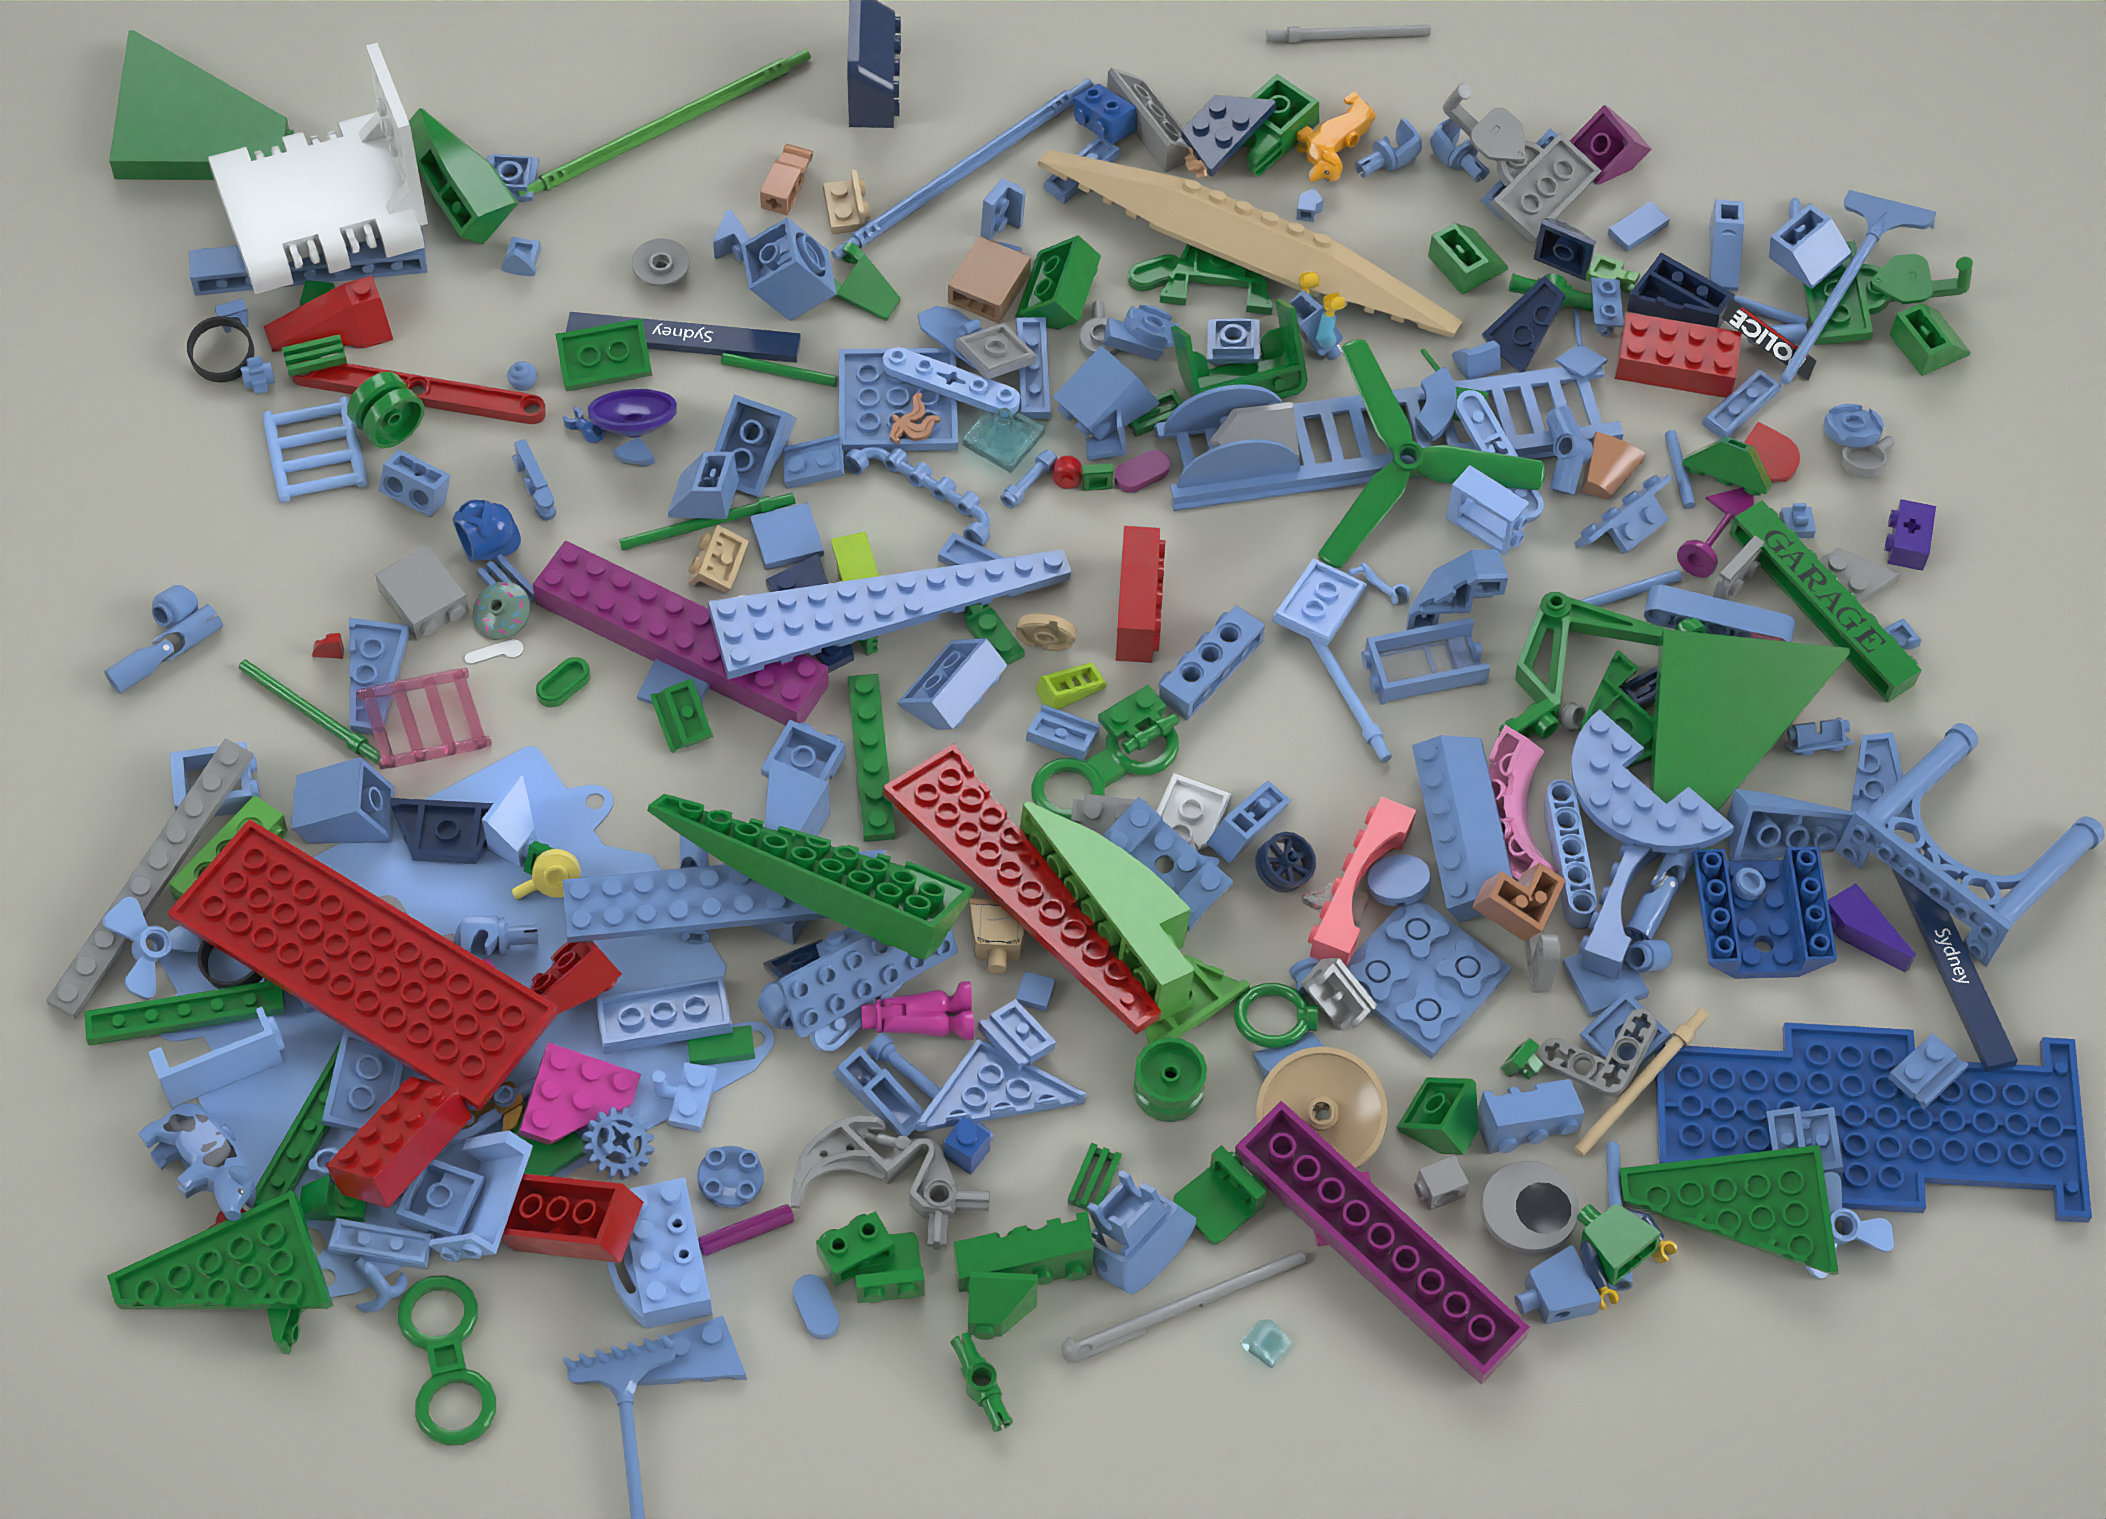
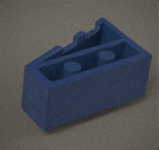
M1661 252L1629 294L1627 311L1646 316L1720 328L1724 323L1722 319L1730 298L1734 300L1735 294Z

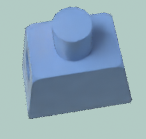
M1573 1245L1531 1269L1525 1281L1528 1291L1514 1296L1515 1304L1522 1315L1537 1309L1546 1324L1593 1315L1597 1313L1602 1301Z

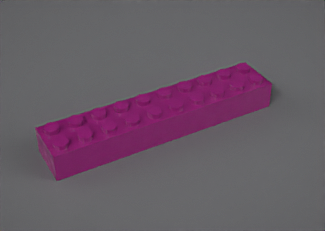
M566 540L532 584L536 605L649 660L655 661V659H658L709 684V689L785 726L789 720L797 723L805 722L829 687L828 666L804 654L794 656L793 661L783 664L780 661L764 665L762 670L727 679L708 608Z
M1280 1101L1235 1146V1154L1238 1155L1243 1166L1249 1172L1258 1176L1274 1195L1481 1385L1527 1337L1530 1329L1529 1325L1284 1102Z

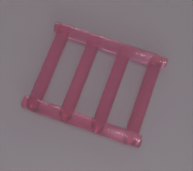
M467 667L379 684L356 691L359 701L363 700L381 755L379 759V768L381 770L492 746L489 735H484L466 678H469ZM450 682L455 683L472 735L471 739L454 742L436 685ZM425 689L442 745L424 748L406 693L407 691ZM394 694L412 750L393 755L376 700L378 697Z

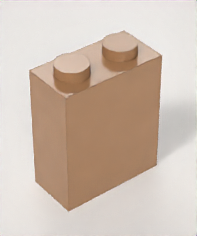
M979 236L948 284V303L1000 324L1030 276L1031 257L1021 251L1012 250L1000 245L994 240H988Z

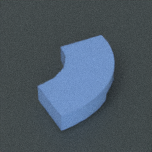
M1445 366L1421 381V388L1426 395V403L1423 409L1415 416V422L1432 442L1446 431L1452 422L1455 412L1456 387L1452 376Z

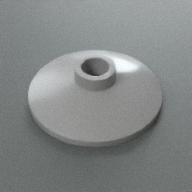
M664 238L653 239L643 243L636 249L632 257L634 274L642 282L652 286H667L678 282L686 275L690 265L687 250L678 242Z

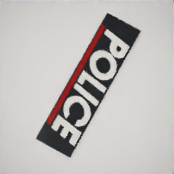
M1730 298L1722 319L1787 366L1798 347ZM1807 355L1797 374L1809 381L1817 360Z

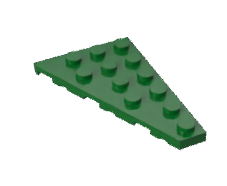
M1820 1145L1620 1168L1624 1204L1830 1275L1839 1274Z
M293 1190L241 1213L239 1220L231 1221L228 1219L107 1275L114 1302L120 1309H328L334 1306L298 1195Z

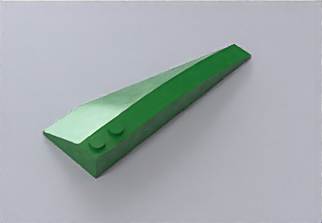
M662 794L648 805L647 811L704 851L752 880L818 914L873 937L884 945L903 950L915 958L926 960L940 947L974 892L973 887L916 863L906 861L905 866L891 863V856L880 853L877 854L876 858L859 854V848L855 846L834 847L831 846V840L783 826H779L776 831L763 827L764 821L751 818L749 823L732 818V812L721 809L720 811H704L703 804L675 796Z

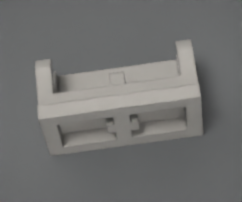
M1340 958L1321 959L1301 982V985L1338 1030H1344L1349 1024L1353 1028L1356 1027L1377 1006Z

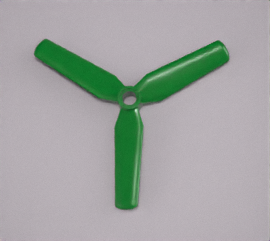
M1356 339L1345 343L1341 347L1377 436L1393 454L1391 463L1372 476L1318 552L1319 559L1326 565L1333 568L1343 567L1404 494L1408 479L1413 478L1417 474L1438 483L1453 484L1470 465L1505 488L1539 490L1542 487L1545 467L1541 460L1449 445L1422 448L1418 443L1412 441L1410 424L1368 343L1364 339ZM1404 455H1409L1415 462L1405 464L1400 458Z

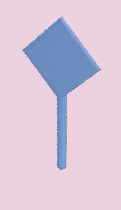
M1574 309L1573 317L1577 345L1555 359V362L1579 377L1585 378L1604 365L1608 359L1582 344L1579 311Z

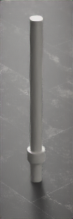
M1430 25L1300 29L1299 26L1287 27V30H1266V41H1288V43H1300V40L1430 36Z

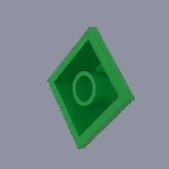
M1426 1077L1396 1128L1399 1132L1440 1154L1464 1155L1479 1130L1476 1082L1469 1078Z
M970 1271L968 1333L974 1335L977 1339L989 1340L994 1337H1002L1036 1308L1038 1274Z

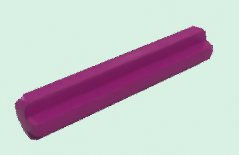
M784 1204L700 1236L698 1238L700 1250L703 1255L707 1256L793 1223V1211L789 1204Z

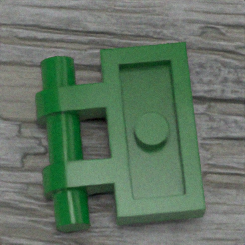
M1149 684L1098 714L1099 723L1115 742L1124 737L1129 739L1122 743V747L1127 754L1136 749L1141 751L1149 745V741L1159 735L1164 737L1171 732L1172 727L1179 724V719L1174 713L1165 718L1161 716L1166 713L1167 706ZM1147 723H1149V724L1151 725L1149 728L1145 729L1144 731L1138 730L1139 728H1141L1142 726L1146 725Z

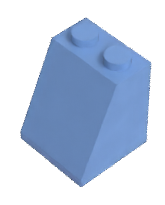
M1100 346L1053 396L1060 404L1057 410L1068 421L1074 418L1078 421L1075 424L1077 429L1086 437L1092 434L1099 441L1118 431L1116 410L1121 409L1124 426L1160 404L1140 379L1103 346Z
M361 757L296 775V784L293 792L294 806L293 816L291 817V829L309 844L391 841L393 811L390 805V798L395 796V786Z
M772 758L769 763L765 827L777 831L779 826L818 836L830 815L829 782Z

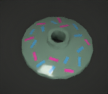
M497 582L486 587L478 595L473 605L472 617L476 628L484 636L494 640L507 639L516 635L525 627L530 617L531 603L528 594L519 585L511 582ZM502 603L501 608L497 611H494L495 607L498 604Z

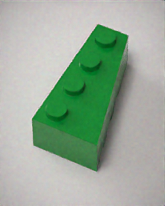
M1088 1211L1076 1213L1077 1220L1061 1223L1060 1217L1046 1220V1226L1035 1230L1028 1228L1027 1225L1016 1227L1009 1231L1005 1237H1000V1234L994 1232L955 1241L954 1262L959 1292L967 1291L969 1293L970 1271L1038 1274V1285L1049 1284L1055 1279L1063 1278L1076 1281L1085 1278L1087 1275H1092L1094 1246Z

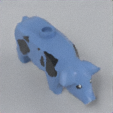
M194 1103L177 1105L165 1117L149 1123L138 1133L148 1149L157 1142H160L150 1153L152 1160L160 1170L169 1163L182 1159L186 1171L177 1178L179 1183L177 1188L186 1199L201 1191L215 1193V1198L221 1211L231 1221L241 1218L240 1210L244 1204L249 1208L254 1207L256 1187L238 1146L234 1143L236 1139L233 1132L226 1124L219 1126L202 1106Z

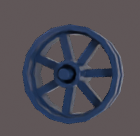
M1284 831L1272 836L1258 849L1255 857V867L1260 879L1267 887L1277 892L1288 893L1297 890L1313 876L1316 869V856L1312 846L1303 837L1293 832ZM1276 843H1283L1284 851ZM1269 848L1276 857H1268ZM1299 860H1301L1303 867L1297 864ZM1293 871L1302 876L1300 881L1295 882ZM1285 873L1286 880L1279 877V875Z

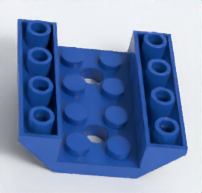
M1787 847L1783 860L1727 861L1725 849L1693 850L1708 964L1734 979L1800 977L1836 962L1837 954L1819 847ZM1742 868L1757 870L1765 880V890L1755 900H1744L1733 891L1732 879ZM1760 941L1766 942L1770 945L1771 951L1761 952L1756 948L1755 943Z

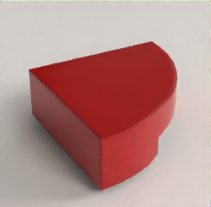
M340 633L327 634L325 639L314 642L312 657L343 659L344 646Z

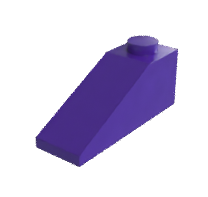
M1856 883L1828 899L1832 930L1840 940L1903 972L1910 969L1916 954Z

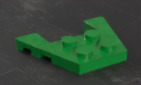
M1189 244L1186 245L1175 270L1173 269L1166 287L1162 289L1160 303L1186 305L1188 282L1242 287L1248 289L1246 312L1272 315L1273 309L1272 300L1269 299L1266 281L1261 274Z
M1617 650L1578 730L1581 731L1586 722L1598 710L1605 713L1644 747L1643 755L1626 767V769H1629L1651 759L1654 718L1620 689L1636 674L1639 667L1621 651Z

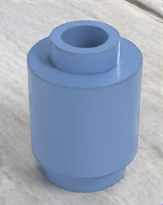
M1642 940L1632 944L1627 951L1626 959L1629 966L1640 973L1663 971L1671 964L1672 950L1664 940Z

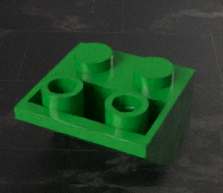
M1453 223L1431 236L1428 257L1462 295L1508 270L1507 264L1474 228Z
M1920 303L1896 314L1889 335L1921 376L1970 356V350L1938 310Z

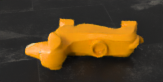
M1356 91L1344 98L1345 104L1352 105L1345 114L1323 122L1317 127L1316 131L1306 126L1297 132V140L1305 142L1297 145V152H1307V160L1315 165L1308 174L1309 182L1321 179L1329 182L1337 181L1343 168L1337 153L1346 147L1353 148L1358 143L1360 136L1371 127V123L1375 119V112L1367 102H1364L1359 97Z

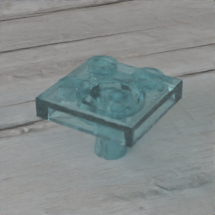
M999 408L997 410L998 413L995 412V414L986 411L962 438V445L1012 473L1044 435L1045 427L1018 411L1013 414L1008 408Z

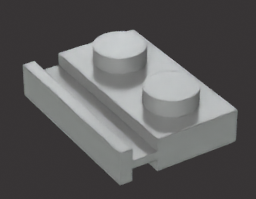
M1754 536L1721 571L1719 575L1721 577L1717 581L1713 597L1726 600L1730 595L1736 596L1741 590L1747 576L1752 578L1761 566L1759 558L1762 552L1761 547L1765 543L1763 540Z

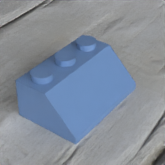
M987 638L951 640L900 698L897 704L934 729H955L963 723L966 713L981 702L984 692L999 681L1000 674L1008 665Z

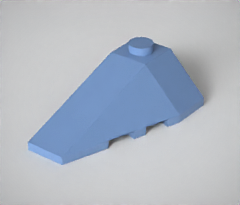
M1735 789L1727 815V820L1734 826L1733 833L1728 836L1730 859L1732 861L1771 860L1783 857L1787 847H1819L1820 852L1834 849L1837 847L1855 812L1765 792Z

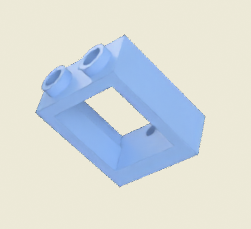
M1469 465L1452 484L1446 519L1493 549H1498L1499 553L1505 556L1512 547L1517 548L1525 536V533L1522 531L1529 519V516L1526 515L1529 502Z
M246 742L236 743L248 750ZM219 746L170 753L175 810L190 790L188 771L205 768ZM253 753L254 758L241 775L242 790L231 791L214 817L236 814L254 795L260 798L258 781L252 778V772L257 771L255 753Z

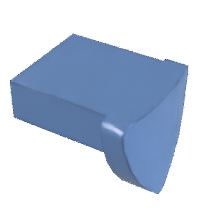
M512 237L501 269L511 274L534 276L537 270L535 266L541 250L540 241Z
M1494 340L1472 349L1463 348L1452 353L1458 369L1467 380L1477 379L1501 370L1500 345Z

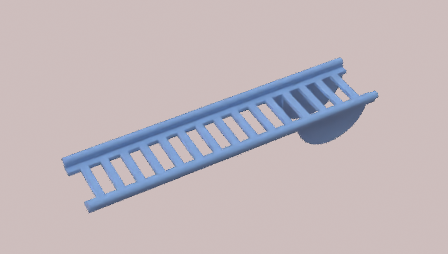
M1602 366L1585 378L1579 377L1564 367H1556L1454 382L1457 387L1488 392V394L1491 393L1500 426L1518 457L1535 460L1557 457L1553 450L1554 438L1550 431H1545L1532 387L1548 386L1555 409L1562 406L1568 407L1561 383L1576 381L1589 423L1588 426L1579 427L1583 438L1589 440L1592 444L1593 436L1597 431L1620 440L1623 439L1624 433L1620 421L1602 423L1591 389L1590 379L1604 378ZM1228 385L1204 391L1179 405L1170 414L1166 422L1154 425L1155 437H1158V440L1176 437L1184 468L1178 482L1170 484L1173 511L1367 484L1373 475L1392 462L1393 454L1389 451V454L1373 455L1361 412L1367 411L1361 395L1293 404L1298 447L1303 466L1299 465L1297 455L1289 447L1278 442L1260 439L1231 442L1216 448L1207 443L1209 451L1194 459L1189 435L1205 433L1208 442L1233 409L1283 403L1279 396L1263 387ZM1421 386L1392 390L1399 405H1406L1416 443L1422 448L1431 447L1428 436L1415 422V416L1420 412L1418 403L1426 402V395ZM1519 389L1532 430L1531 434H1516L1504 391ZM1349 414L1361 458L1344 459L1333 415ZM1320 417L1332 462L1315 463L1304 419ZM1452 420L1449 427L1443 433L1446 445L1477 450L1473 442H1459ZM1494 447L1495 453L1506 455L1505 452L1499 453ZM1404 455L1400 458L1405 464L1415 462L1409 455Z

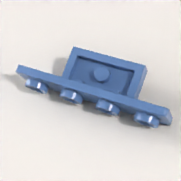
M1656 474L1642 483L1644 487L1639 492L1633 491L1621 500L1623 505L1619 508L1613 507L1601 515L1603 520L1597 525L1592 523L1580 532L1582 537L1574 542L1576 547L1579 548L1591 544L1607 531L1622 554L1629 552L1669 520L1654 494L1672 480L1671 476L1668 474L1658 477Z

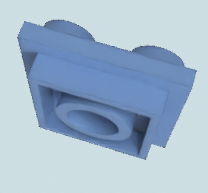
M488 155L487 161L494 166L515 199L520 202L533 201V191L521 197L517 191L527 192L528 184L536 181L539 158L518 155ZM508 173L516 174L513 177H505Z
M1254 318L1208 320L1207 362L1216 365L1224 363H1243L1246 365L1260 363V320H1254ZM1230 337H1237V338H1239V339H1237V340H1229L1228 338H1230Z

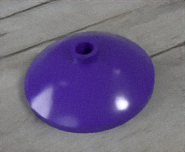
M628 389L611 392L598 397L588 406V417L593 424L602 430L630 438H637L654 432L669 423L677 413V402L672 396L661 391L649 389Z

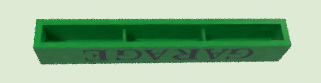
M1761 500L1735 516L1729 532L1730 535L1743 548L1754 536L1765 542L1761 547L1760 567L1835 647L1850 648V654L1846 659L1887 703L1916 684L1922 671L1917 661L1899 646L1894 636L1888 634L1878 624L1873 614L1868 613L1862 607L1856 596L1846 590L1838 581L1837 576L1818 560L1815 552L1808 549L1799 540L1796 532L1789 529L1782 522L1774 509L1769 508Z

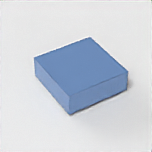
M1024 971L1016 1000L1022 1006L1047 1012L1055 986V979Z

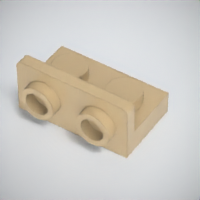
M857 169L851 170V180L823 183L831 234L855 232L862 226H865V219L870 218L868 201L862 200V196H866L864 179H858Z
M716 525L710 533L705 532L697 548L701 549L699 556H695L688 569V572L691 573L688 584L694 587L699 581H702L727 594L732 588L749 541L719 525Z

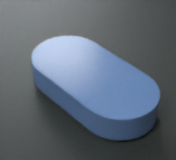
M808 1274L800 1277L793 1286V1298L804 1325L812 1337L828 1339L838 1331L839 1315L826 1284L816 1275Z

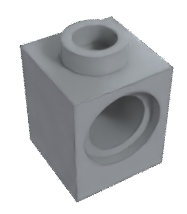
M1455 1155L1419 1168L1417 1179L1414 1183L1418 1198L1421 1201L1425 1200L1429 1210L1466 1197L1469 1181Z

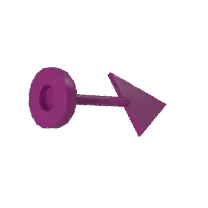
M1744 487L1705 498L1726 515L1705 543L1699 540H1688L1679 547L1677 560L1681 567L1689 574L1704 578L1709 577L1716 570L1718 559L1711 546L1731 519L1734 520L1735 516L1754 505L1753 495L1745 492Z

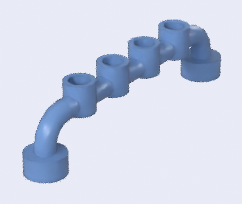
M870 446L861 450L852 449L844 457L845 467L855 475H860L869 466L868 459L875 458L882 461L889 471L893 473L898 471L907 476L912 485L927 488L937 500L942 502L947 500L955 505L958 512L962 515L975 517L978 522H971L963 531L966 539L983 546L990 538L988 532L990 518L988 513L978 506L980 504L979 497L972 491H967L963 496L956 493V485L949 477H942L939 482L931 478L932 470L923 462H919L915 467L906 463L908 456L902 449L895 448L890 453L885 449Z

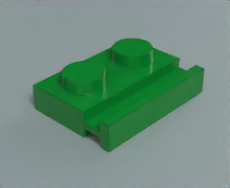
M692 678L665 688L662 692L650 694L667 744L672 753L677 752L676 750L683 747L687 748L714 737Z

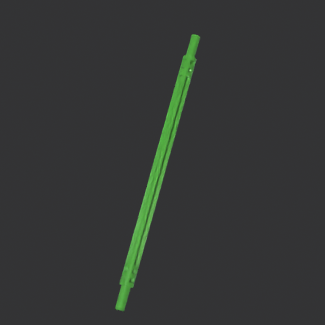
M805 49L786 59L780 58L775 62L769 63L728 85L540 175L538 180L528 184L527 192L517 191V193L521 197L531 191L534 194L542 190L549 191L596 166L774 79L780 78L782 75L788 74L789 69L810 60L811 55Z

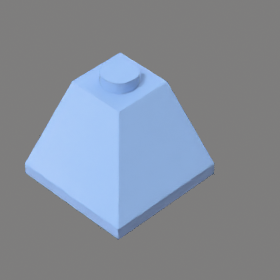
M516 772L482 818L488 851L519 867L522 866L527 858L529 845L535 840L537 841L523 774Z

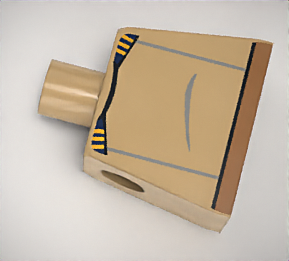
M970 899L969 919L975 958L988 960L987 970L990 973H1005L1007 971V961L1020 960L1027 931L994 900Z

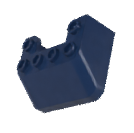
M849 0L847 59L849 127L894 128V116H900V99H894L899 98V81H894V76H900V59H895V57L900 55L901 35H896V33H901V16H895V10L877 0Z

